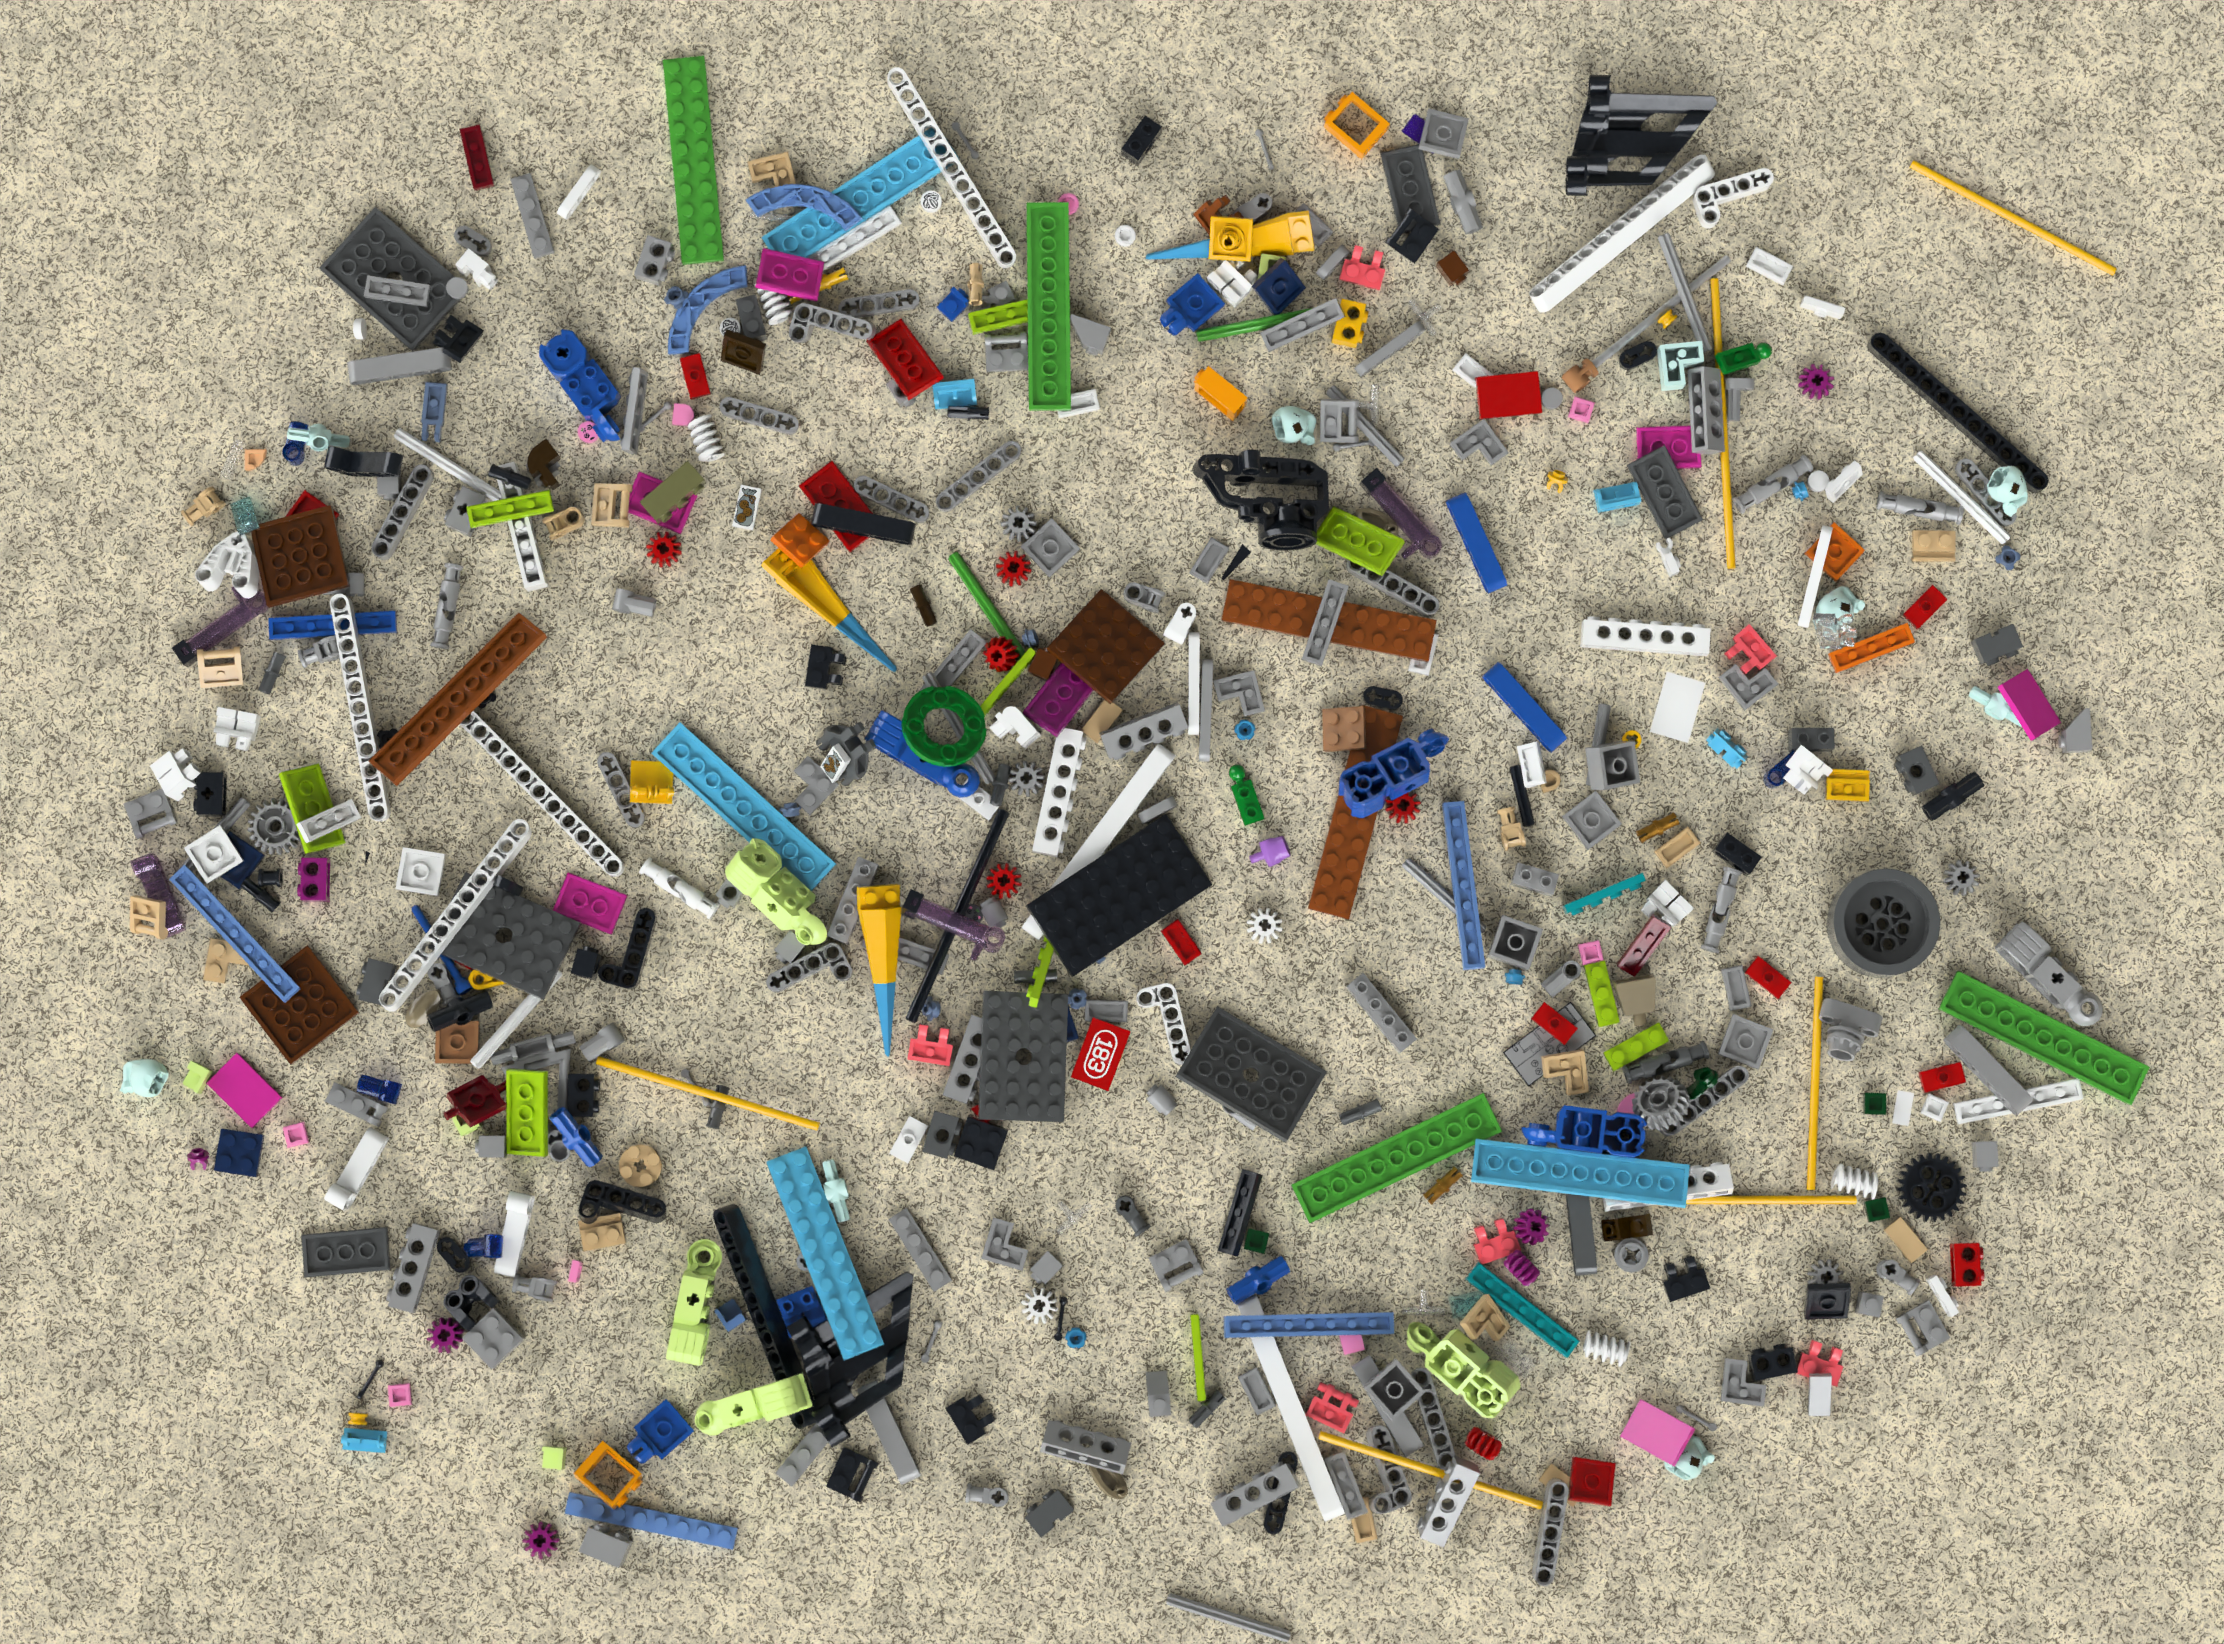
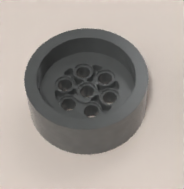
M1876 869L1850 880L1836 893L1827 914V934L1835 954L1853 971L1874 978L1892 977L1916 968L1931 954L1940 933V913L1936 900L1930 890L1916 877L1895 869ZM1872 898L1879 901L1880 906L1877 910L1870 906ZM1893 903L1898 904L1900 907L1898 915L1891 911ZM1857 914H1862L1865 917L1863 925L1856 922ZM1878 919L1885 921L1886 927L1884 930H1880L1877 927ZM1899 924L1906 926L1907 931L1905 935L1898 932L1897 927ZM1864 934H1868L1871 937L1872 942L1870 945L1863 943L1862 937ZM1885 939H1889L1892 942L1891 950L1884 948L1883 941Z

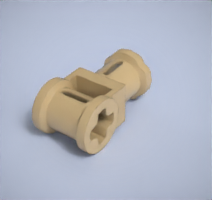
M212 486L205 489L193 500L194 505L180 512L192 527L194 522L202 516L207 518L217 513L226 503L220 500L215 493V488Z
M1515 806L1497 810V814H1500L1502 822L1500 831L1504 851H1508L1511 847L1526 846L1520 822L1517 823Z

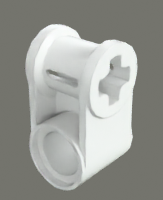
M1190 603L1181 604L1173 619L1169 622L1163 636L1182 645L1195 620V607ZM1189 608L1192 616L1183 618L1181 611H1186Z

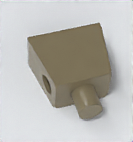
M1647 974L1612 980L1622 1013L1625 1016L1633 1015L1634 1026L1646 1025L1645 1013L1655 1011V976Z

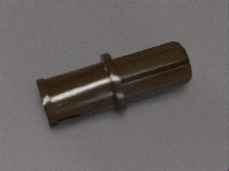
M922 584L912 587L910 592L917 605L915 608L919 610L925 626L929 627L936 624L937 620L930 606L931 601H928Z

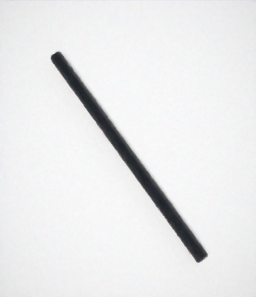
M999 809L906 1015V1020L916 1023L1006 823L1009 813L1003 809Z

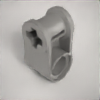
M1258 194L1250 201L1239 206L1232 214L1234 215L1239 211L1244 218H1253V225H1255L1271 211L1272 199L1268 194ZM1259 201L1267 202V208L1263 206L1259 208Z
M1132 582L1125 587L1123 596L1128 603L1158 614V607L1162 597H1165V593L1161 590ZM1130 588H1135L1138 590L1139 596L1131 598L1127 591Z

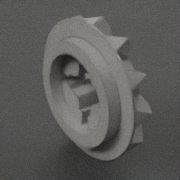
M1628 1238L1617 1245L1614 1258L1617 1266L1623 1271L1637 1272L1647 1264L1649 1253L1642 1241ZM1625 1248H1627L1631 1252L1634 1250H1639L1638 1252H1636L1637 1254H1635V1260L1637 1261V1263L1632 1259L1624 1261V1259L1628 1255L1626 1252L1627 1250Z

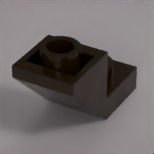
M1650 1214L1601 1220L1604 1242L1653 1235Z

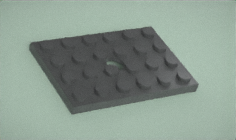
M376 207L319 267L327 277L412 352L461 300L452 298L446 290L447 282L454 278V276ZM398 272L402 275V281L430 285L428 306L365 298L364 291L367 275L387 278L390 273Z
M465 872L453 898L472 874ZM479 878L477 885H484L487 881ZM493 886L441 955L544 1000L581 923L526 898L516 896ZM467 894L464 897V902H471L474 895ZM454 911L451 914V919H458L461 912ZM441 928L438 931V936H445L448 929ZM499 929H510L512 931V939L505 943L498 942L496 934ZM429 945L428 949L434 951L435 945Z
M983 991L978 1119L1064 1122L1068 994L1041 993L1037 1008L1028 1006L1030 998L1026 997L1027 992ZM1021 1048L1028 1049L1032 1054V1059L1027 1065H1021L1016 1060V1053Z
M1217 1006L1175 1077L1286 1143L1327 1071ZM1250 1067L1254 1068L1258 1072L1259 1079L1256 1082H1248L1243 1076V1071Z

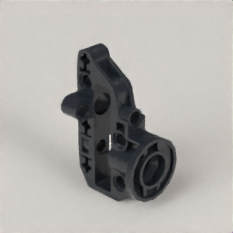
M1244 450L1239 455L1205 454L1194 463L1192 468L1194 475L1203 480L1218 504L1238 511V519L1243 520L1244 523L1258 524V544L1261 547L1270 550L1292 551L1308 548L1316 544L1317 521L1329 510L1327 471L1312 461L1293 458L1260 457V451ZM1221 464L1227 466L1228 471L1223 470ZM1225 481L1230 482L1232 486H1249L1251 483L1312 486L1317 488V500L1295 499L1292 503L1284 504L1283 498H1241V496L1230 495L1226 491ZM1263 507L1267 508L1270 514L1265 513ZM1303 510L1309 511L1310 517L1305 515Z

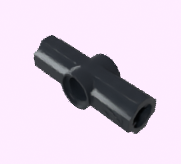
M1974 771L1959 782H1954L1939 792L1938 796L1921 806L1924 814L1930 821L1936 820L1945 812L1953 810L1965 802L1966 798L1985 786L1983 780Z
M483 991L466 999L456 997L448 1002L447 1007L426 1016L430 1028L433 1032H436L455 1023L457 1025L469 1023L474 1015L493 1008V1003L488 992Z

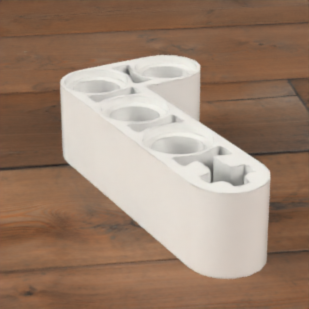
M1761 168L1698 188L1693 196V204L1700 225L1710 229L1717 224L1720 219L1719 204L1767 190L1774 179L1772 171ZM1762 176L1763 179H1767L1766 183L1763 180L1758 181L1759 178ZM1745 182L1748 189H1740L1738 183ZM1725 188L1728 191V195L1723 196L1719 194L1718 189ZM1705 194L1708 197V201H1701L1698 195ZM1705 214H1712L1715 220H1706Z
M1164 983L1141 989L1136 996L1138 1005L1142 1008L1160 1006L1172 1059L1176 1064L1182 1065L1184 1061L1175 1056L1179 1053L1178 1046L1173 1048L1172 1044L1177 1045L1185 1042L1186 1046H1181L1183 1053L1187 1052L1189 1054L1191 1050L1175 987L1172 984ZM1163 988H1170L1173 992L1172 997L1164 999L1161 997V990ZM1142 993H1149L1152 996V1001L1148 1004H1143L1140 1001ZM1169 1008L1175 1009L1178 1013L1177 1018L1174 1020L1168 1019L1165 1015L1166 1010ZM1172 1030H1181L1183 1037L1177 1041L1173 1040L1170 1036Z
M369 1127L337 1183H333L327 1191L324 1200L347 1211L386 1146L389 1137Z
M510 1191L506 1203V1210L508 1211L494 1273L514 1278L516 1273H518L535 1196Z

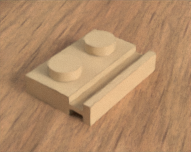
M1913 530L1912 562H1955V531Z
M621 1213L598 1217L592 1224L578 1221L583 1252L626 1243Z

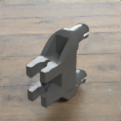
M861 721L855 726L850 727L830 725L825 728L824 735L816 740L817 746L822 743L818 747L822 751L828 749L830 745L833 747L839 743L850 757L851 761L847 765L846 771L839 778V781L845 778L841 782L843 786H848L854 779L859 780L866 774L869 752L876 747L872 739L868 740L865 744L859 739L858 735L865 729Z

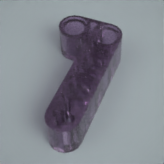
M148 853L131 860L132 869L136 877L141 879L147 897L166 902L165 927L168 929L167 938L186 931L185 923L157 855Z

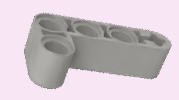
M801 303L796 306L789 328V337L792 341L798 343H805L810 340L814 326L863 340H870L876 334V327L870 321L807 303ZM808 307L810 315L804 319L801 312L804 308ZM828 313L830 321L824 325L821 317L823 314ZM844 319H848L850 322L847 330L841 328V322ZM856 326L866 327L869 329V333L864 334L862 331L855 330ZM798 328H803L804 336L801 339L796 337Z
M829 943L771 973L766 980V984L771 991L779 993L830 967L837 980L845 982L851 979L853 969L842 948L836 943ZM832 947H836L839 950V955L834 959L829 958L827 955L828 950ZM813 957H817L820 960V965L815 969L809 967V960ZM794 967L801 969V975L796 979L790 976V970ZM839 967H848L849 973L846 977L838 976L837 970ZM783 972H785L786 977L790 980L788 984L786 980L781 981L779 988L771 986L774 982L773 978L776 977L778 980L784 978Z
M1372 1426L1367 1430L1366 1438L1370 1447L1387 1450L1389 1453L1397 1455L1390 1432L1385 1426ZM1377 1432H1381L1382 1436H1379V1439H1375L1374 1435H1376ZM1381 1443L1386 1444V1446L1377 1447V1445H1382ZM1373 1457L1385 1491L1370 1498V1510L1376 1514H1385L1408 1505L1411 1502L1412 1494L1402 1466ZM1392 1470L1397 1475L1394 1482H1391L1388 1477L1389 1472ZM1398 1491L1404 1494V1500L1401 1503L1396 1500ZM1379 1498L1383 1499L1385 1504L1382 1510H1379L1376 1506Z

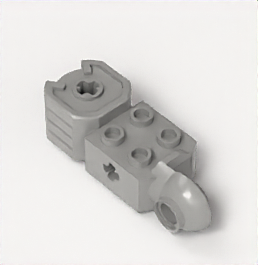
M2024 922L2016 924L2002 938L2001 942L1995 946L1999 955L2023 975L2054 1007L2058 1009L2064 1008L2069 1013L2073 1022L2081 1026H2091L2099 1021L2103 1013V1006L2099 997L2092 992H2088L2077 982L2078 978L2072 972H2066L2061 967L2062 963L2053 956L2051 958L2048 956L2052 951L2050 945L2028 924ZM2084 1003H2088L2091 1006L2089 1014H2085L2082 1010Z

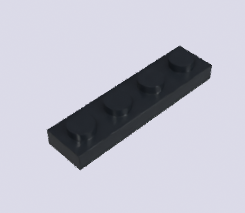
M1242 1169L1218 1247L1219 1252L1236 1257L1239 1256L1263 1175Z

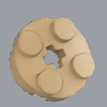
M642 1144L631 1146L624 1151L620 1158V1175L625 1182L634 1187L649 1186L661 1174L662 1162L660 1156L650 1146ZM644 1160L646 1169L638 1172L635 1163Z

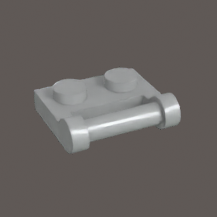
M1020 332V335L1001 336L985 334L987 372L1028 370L1027 332ZM1021 343V349L992 350V344Z
M1321 399L1320 442L1357 443L1359 441V435H1357L1358 399ZM1342 407H1348V435H1342Z
M163 789L124 803L137 839L168 824L171 826L177 824L168 796L165 795ZM164 811L166 812V817L140 827L139 821Z
M1187 1239L1149 1257L1165 1292L1170 1291L1171 1287L1195 1275L1200 1276L1204 1274ZM1191 1261L1192 1268L1166 1280L1164 1274Z
M1929 1300L1895 1318L1898 1324L1902 1325L1915 1348L1913 1351L1916 1356H1920L1950 1339ZM1911 1317L1914 1318L1927 1341L1924 1345L1921 1344L1908 1320Z

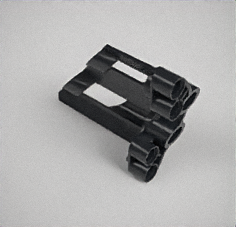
M1590 74L1586 106L1582 114L1572 155L1567 156L1566 196H1588L1587 186L1652 185L1718 104L1715 96L1612 93V90H1610L1611 75ZM1653 114H1687L1674 132L1641 130L1643 122ZM1621 156L1652 157L1641 172L1607 171L1608 163Z
M906 1271L866 1295L872 1314L893 1302L891 1324L879 1330L884 1345L843 1360L828 1319L813 1327L804 1315L786 1326L801 1352L803 1364L814 1393L817 1409L811 1413L832 1448L851 1437L845 1424L902 1386L914 1274ZM887 1358L885 1379L854 1397L850 1390L859 1374Z

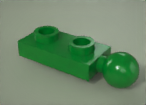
M1763 342L1758 344L1755 349L1753 343H1749L1717 353L1715 359L1722 374L1725 375L1758 365L1761 359H1767L1771 356L1772 347L1768 343Z
M1235 764L1230 767L1229 776L1232 780L1236 781V784L1230 787L1244 826L1264 820L1265 818L1251 779L1244 781L1246 774L1244 767Z

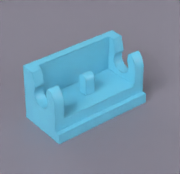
M974 379L937 382L933 385L935 410L946 409L948 406L977 405Z
M1637 482L1593 490L1598 513L1636 506L1641 503Z

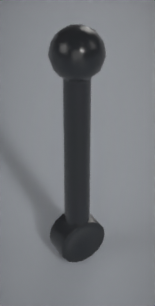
M1064 1296L1059 1300L1061 1307L1057 1333L1054 1335L1056 1341L1062 1340L1061 1329L1065 1304L1068 1302V1299Z
M379 1359L376 1361V1367L357 1395L359 1400L364 1396L379 1368L384 1366L383 1360Z

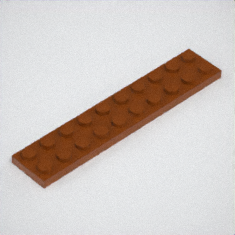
M1230 579L1222 621L1309 638L1323 597ZM1344 602L1330 643L1429 662L1437 620Z
M518 613L369 760L370 764L394 785L398 786L547 638L546 634L522 614Z
M1362 705L1365 707L1366 749L1350 750L1345 770L1362 761L1370 762L1371 756L1396 744L1403 716ZM1338 795L1308 909L1349 920L1378 811L1365 818L1351 816L1352 810L1344 802L1343 796Z

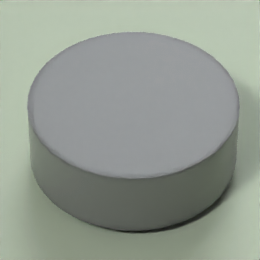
M454 277L447 282L446 290L452 298L462 299L468 293V285L464 279Z
M1548 388L1541 396L1542 405L1550 410L1558 408L1563 400L1562 393L1557 388Z

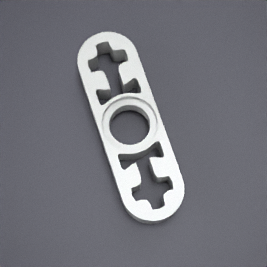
M591 164L585 170L560 205L557 214L566 220L570 218L600 176V169Z

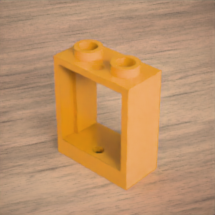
M1351 92L1348 96L1345 94L1339 100V107L1335 111L1331 110L1325 116L1324 128L1360 159H1363L1389 129L1390 123L1356 94ZM1351 102L1378 124L1361 145L1334 124Z
M1208 366L1205 370L1201 369L1195 376L1194 390L1232 421L1246 407L1248 397Z
M603 1440L574 1472L575 1478L613 1510L617 1506L621 1508L627 1501L628 1497L626 1496L631 1490L636 1491L642 1484V1473ZM606 1454L633 1476L613 1500L586 1478Z

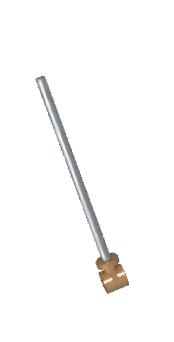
M1725 255L1689 284L1691 292L1730 263L1731 259ZM1679 293L1592 362L1585 358L1581 362V368L1578 365L1570 368L1561 377L1574 394L1578 393L1591 381L1588 378L1589 376L1595 378L1599 374L1597 367L1662 317L1668 310L1681 302Z

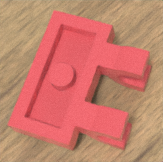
M1355 245L1351 260H1344L1339 280L1380 291L1385 269L1379 268L1383 252L1375 251L1372 264L1367 265L1359 262L1363 247Z
M1750 624L1732 638L1736 644L1724 653L1729 660L1741 650L1750 660L1740 667L1744 675L1755 666L1760 671L1777 656Z
M920 1024L917 1039L911 1038L908 1060L950 1066L953 1045L947 1044L950 1029L940 1028L938 1042L926 1041L929 1026Z
M1502 1218L1494 1221L1499 1235L1487 1239L1484 1226L1481 1225L1474 1228L1479 1243L1473 1246L1482 1265L1508 1256L1515 1250L1521 1251L1514 1230L1507 1231L1505 1221Z
M1812 1340L1808 1354L1801 1352L1797 1364V1374L1809 1377V1374L1831 1373L1832 1385L1837 1387L1844 1367L1838 1364L1843 1350L1832 1347L1827 1361L1817 1357L1822 1343Z

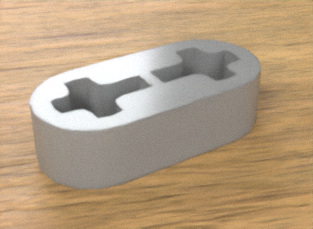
M460 226L455 230L454 238L460 246L465 249L469 248L480 257H485L491 253L492 245L483 235L467 226ZM467 231L468 237L472 240L463 239L461 241L459 234H464ZM483 242H486L485 246L487 249L478 251L479 248L474 243L483 244Z
M1342 244L1324 262L1316 274L1323 280L1327 279L1349 255L1350 251Z
M1171 796L1142 811L1138 816L1142 824H1145L1177 807L1178 804L1174 796Z

